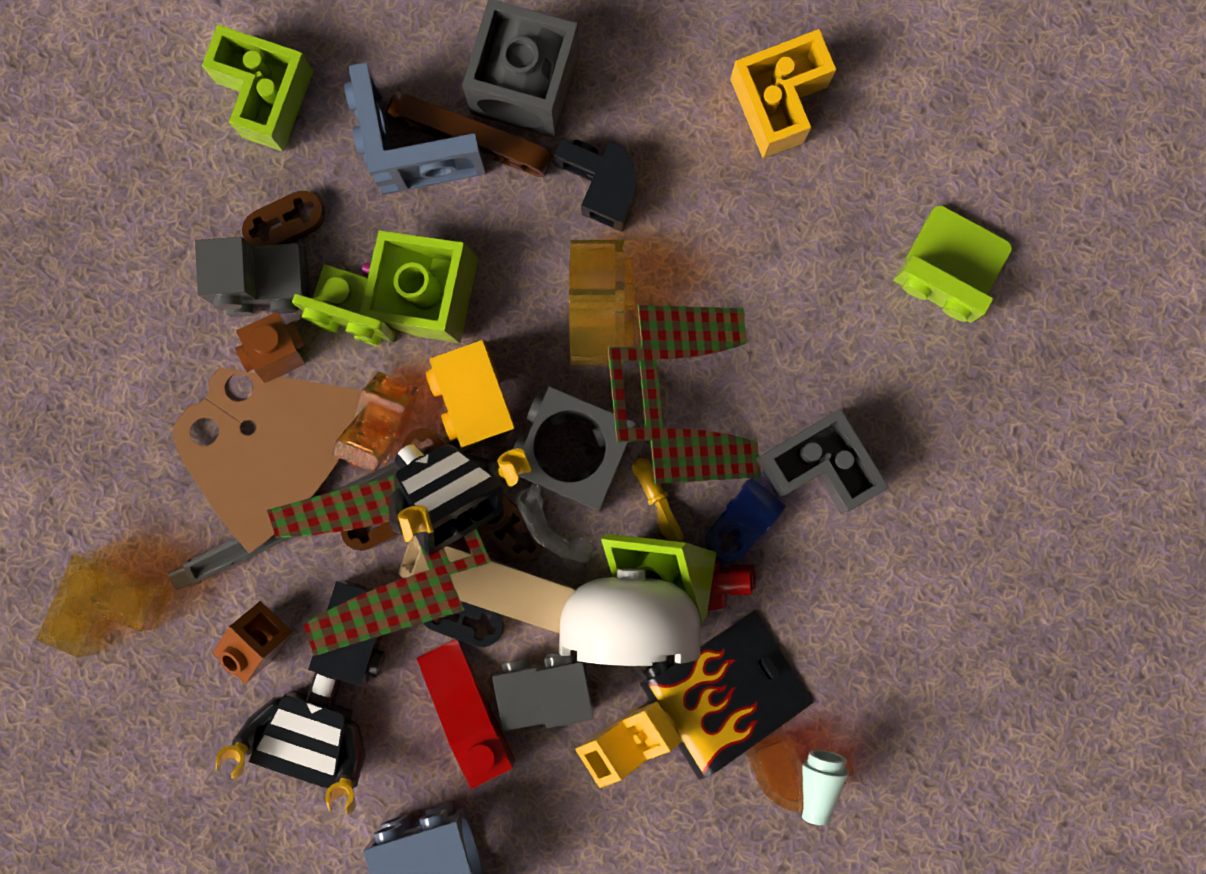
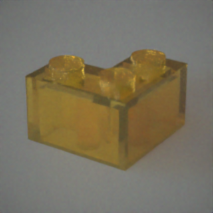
M570 240V365H609L608 347H633L634 343L633 320H625V310H634L633 257H624V240Z
M73 553L36 640L78 658L97 654L111 620L139 632L156 629L174 587L95 554Z

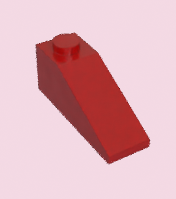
M454 639L416 658L450 748L470 790L513 769L516 759L459 640Z

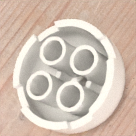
M617 569V577L599 578L587 582L575 590L566 601L560 618L559 654L561 656H569L570 651L575 650L577 651V661L606 665L652 666V662L666 661V655H675L676 663L692 662L700 658V616L693 600L677 585L661 579L645 577L646 570Z

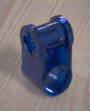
M752 477L741 487L743 489L739 494L729 501L726 506L727 509L706 535V548L716 552V560L729 562L741 559L759 537L774 524L786 508L783 502ZM733 531L736 534L733 542L738 546L736 551L734 549H727L722 552L719 548L722 543L721 538L718 537L719 532L726 534Z

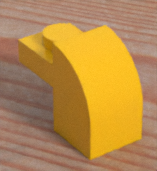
M657 701L650 705L648 702H645L595 733L575 748L599 788L621 781L646 760L672 751L683 741L675 730L673 719L661 708Z

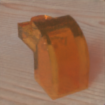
M378 371L362 389L354 420L336 439L332 455L347 461L356 468L366 469L373 473L381 464L387 466L395 453L413 412L420 388Z
M787 733L755 744L747 750L745 754L753 775L766 796L784 809L803 812L802 765L792 739ZM842 751L836 752L847 759L845 768L849 771L848 777L854 775L849 757Z

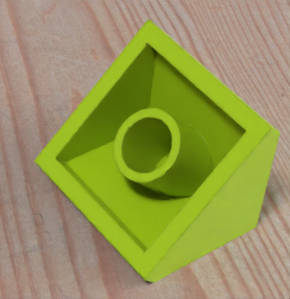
M604 534L601 541L612 577H617V569L633 568L646 570L645 577L671 582L689 595L697 607L700 622H704L707 617L716 552L684 542Z

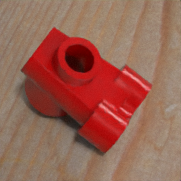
M715 560L708 611L726 608L728 606L727 594L752 595L753 590L756 588L754 565H734L733 568H720V561Z

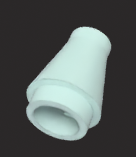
M811 750L809 751L808 760L802 762V818L805 821L822 826L830 824L832 812L849 775V771L845 768L847 762L845 757L830 751Z

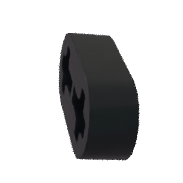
M463 601L461 603L464 610L457 612L460 614L458 621L444 618L440 624H437L434 620L423 623L434 632L476 647L491 646L500 639L504 629L503 618L499 613ZM483 614H488L491 616L490 624L496 627L495 633H487L483 639H479L476 637L477 629L464 624L465 618L467 616L479 620Z

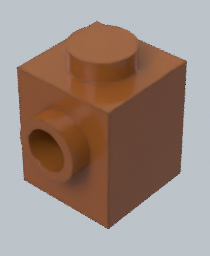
M275 312L236 330L242 345L235 347V350L246 372L254 369L264 383L305 364L298 350L305 346L301 334L294 321L286 324L279 312Z
M259 601L228 627L213 654L219 659L227 672L236 675L246 684L279 654L293 631L266 605Z

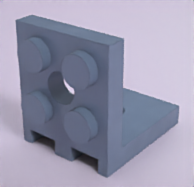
M367 62L349 65L351 82L344 83L349 109L350 111L354 110L357 122L360 124V126L353 127L356 149L359 155L363 154L368 172L374 176L377 187L381 186L382 195L486 175L483 157L475 133L392 149L381 90Z

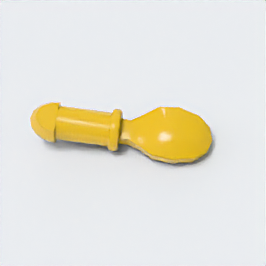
M645 458L635 459L632 465L633 474L639 480L648 498V504H655L657 507V524L661 534L667 541L684 542V535L666 498L668 493L664 492L661 484H655L651 462Z

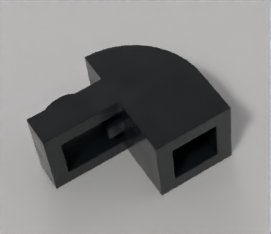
M561 139L554 154L555 166L591 181L581 204L582 215L622 232L636 198L637 175L631 158L619 145L612 141H609L602 157L597 154L598 150L584 141L574 140L573 143H569Z

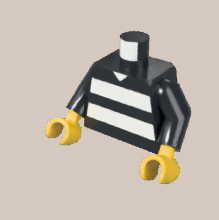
M414 444L405 446L395 457V463L400 469L394 474L395 491L389 496L390 528L395 533L404 535L405 542L412 541L413 536H416L426 554L431 556L503 513V483L514 486L519 481L518 474L530 473L532 471L524 450L521 448L512 449L503 453L498 460L491 461L467 453L464 454L453 445H443L426 455Z
M315 672L308 695L293 690L286 693L283 697H273L248 718L233 739L232 745L223 747L216 756V770L221 767L224 760L229 758L235 759L239 764L233 769L231 778H239L244 771L245 755H251L249 763L326 788L325 800L329 811L332 810V803L337 797H348L345 807L346 814L352 813L356 807L353 788L358 785L366 752L360 727L355 721L351 720L353 710L333 704L341 680Z

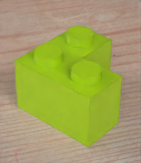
M217 24L202 67L216 84L239 91L229 119L230 125L242 138L284 152L313 74V69L302 52Z

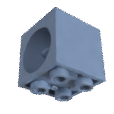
M452 801L440 803L426 809V815L415 821L410 822L408 815H403L383 822L381 824L382 829L374 833V838L363 850L370 874H485L466 807L463 805L453 808Z

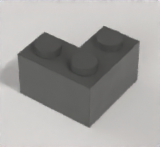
M243 237L195 240L198 296L213 304L214 308L226 310L227 316H251L254 314L253 308L270 307L272 313L298 312V307L292 303L294 294L310 298L307 251L299 243L252 246Z
M841 408L756 458L757 463L778 497L787 495L818 476L840 513L850 512L889 488Z
M571 650L569 656H561L559 651L546 654L544 658L545 663L529 666L528 658L501 663L502 671L496 672L492 679L502 732L544 723L547 729L592 720L594 706L585 662L577 661V657H574L573 650Z

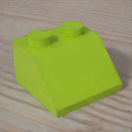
M378 230L360 314L380 320L391 329L414 336L461 343L479 258L463 242Z

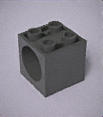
M488 0L462 84L471 114L555 138L579 59L578 23L501 1Z
M548 387L545 397L537 394L531 405L527 420L530 421L529 424L532 427L527 439L519 437L513 448L524 450L532 468L530 473L518 474V477L600 512L629 442H617L614 413ZM571 418L586 421L596 428L593 430L599 448L606 447L605 456L600 467L592 475L590 471L574 477V482H562L551 478L543 471L549 468L543 452L538 453V446L542 435L550 426L554 428L569 423L568 419ZM627 419L628 428H635L636 423Z

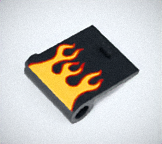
M755 610L701 645L699 659L682 664L675 661L669 663L667 658L666 661L655 662L652 666L643 670L646 679L640 683L650 702L658 701L661 708L673 719L675 730L683 741L678 747L698 779H703L716 773L813 704Z

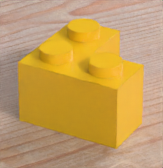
M820 29L736 60L730 80L763 159L804 143L811 126L800 98L828 88L836 72L835 65Z
M480 340L429 359L432 369L426 370L425 374L434 397L442 395L448 412L441 414V418L450 441L458 438L460 446L464 447L515 428L486 341Z

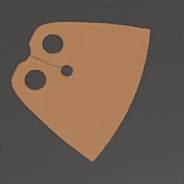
M219 367L209 379V391L206 397L200 403L187 407L173 427V438L183 463L222 522L250 554L274 535L267 513L268 509L311 498L326 480L350 443L366 410L371 392L277 377L264 383L257 373ZM237 374L248 376L254 385L251 396L243 401L231 400L225 392V385L228 379ZM202 418L214 420L219 428L217 439L212 444L206 446L196 444L190 436L192 425ZM246 420H251L256 424V430L251 435H244L240 431L241 423Z

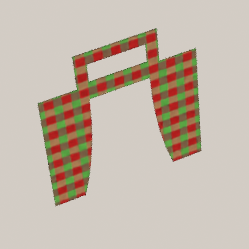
M638 305L642 348L608 347L617 442L651 441L655 484L761 477L760 466L756 461V458L759 457L758 442L715 431L663 428L657 359L698 357L746 344L744 308ZM621 361H639L646 427L628 428Z
M394 475L268 509L267 513L275 538L328 534L389 522V496L395 491ZM477 529L464 536L472 556L449 562L444 548L428 556L418 541L429 570L373 589L303 624L313 656L463 611L464 608L450 575L491 563Z

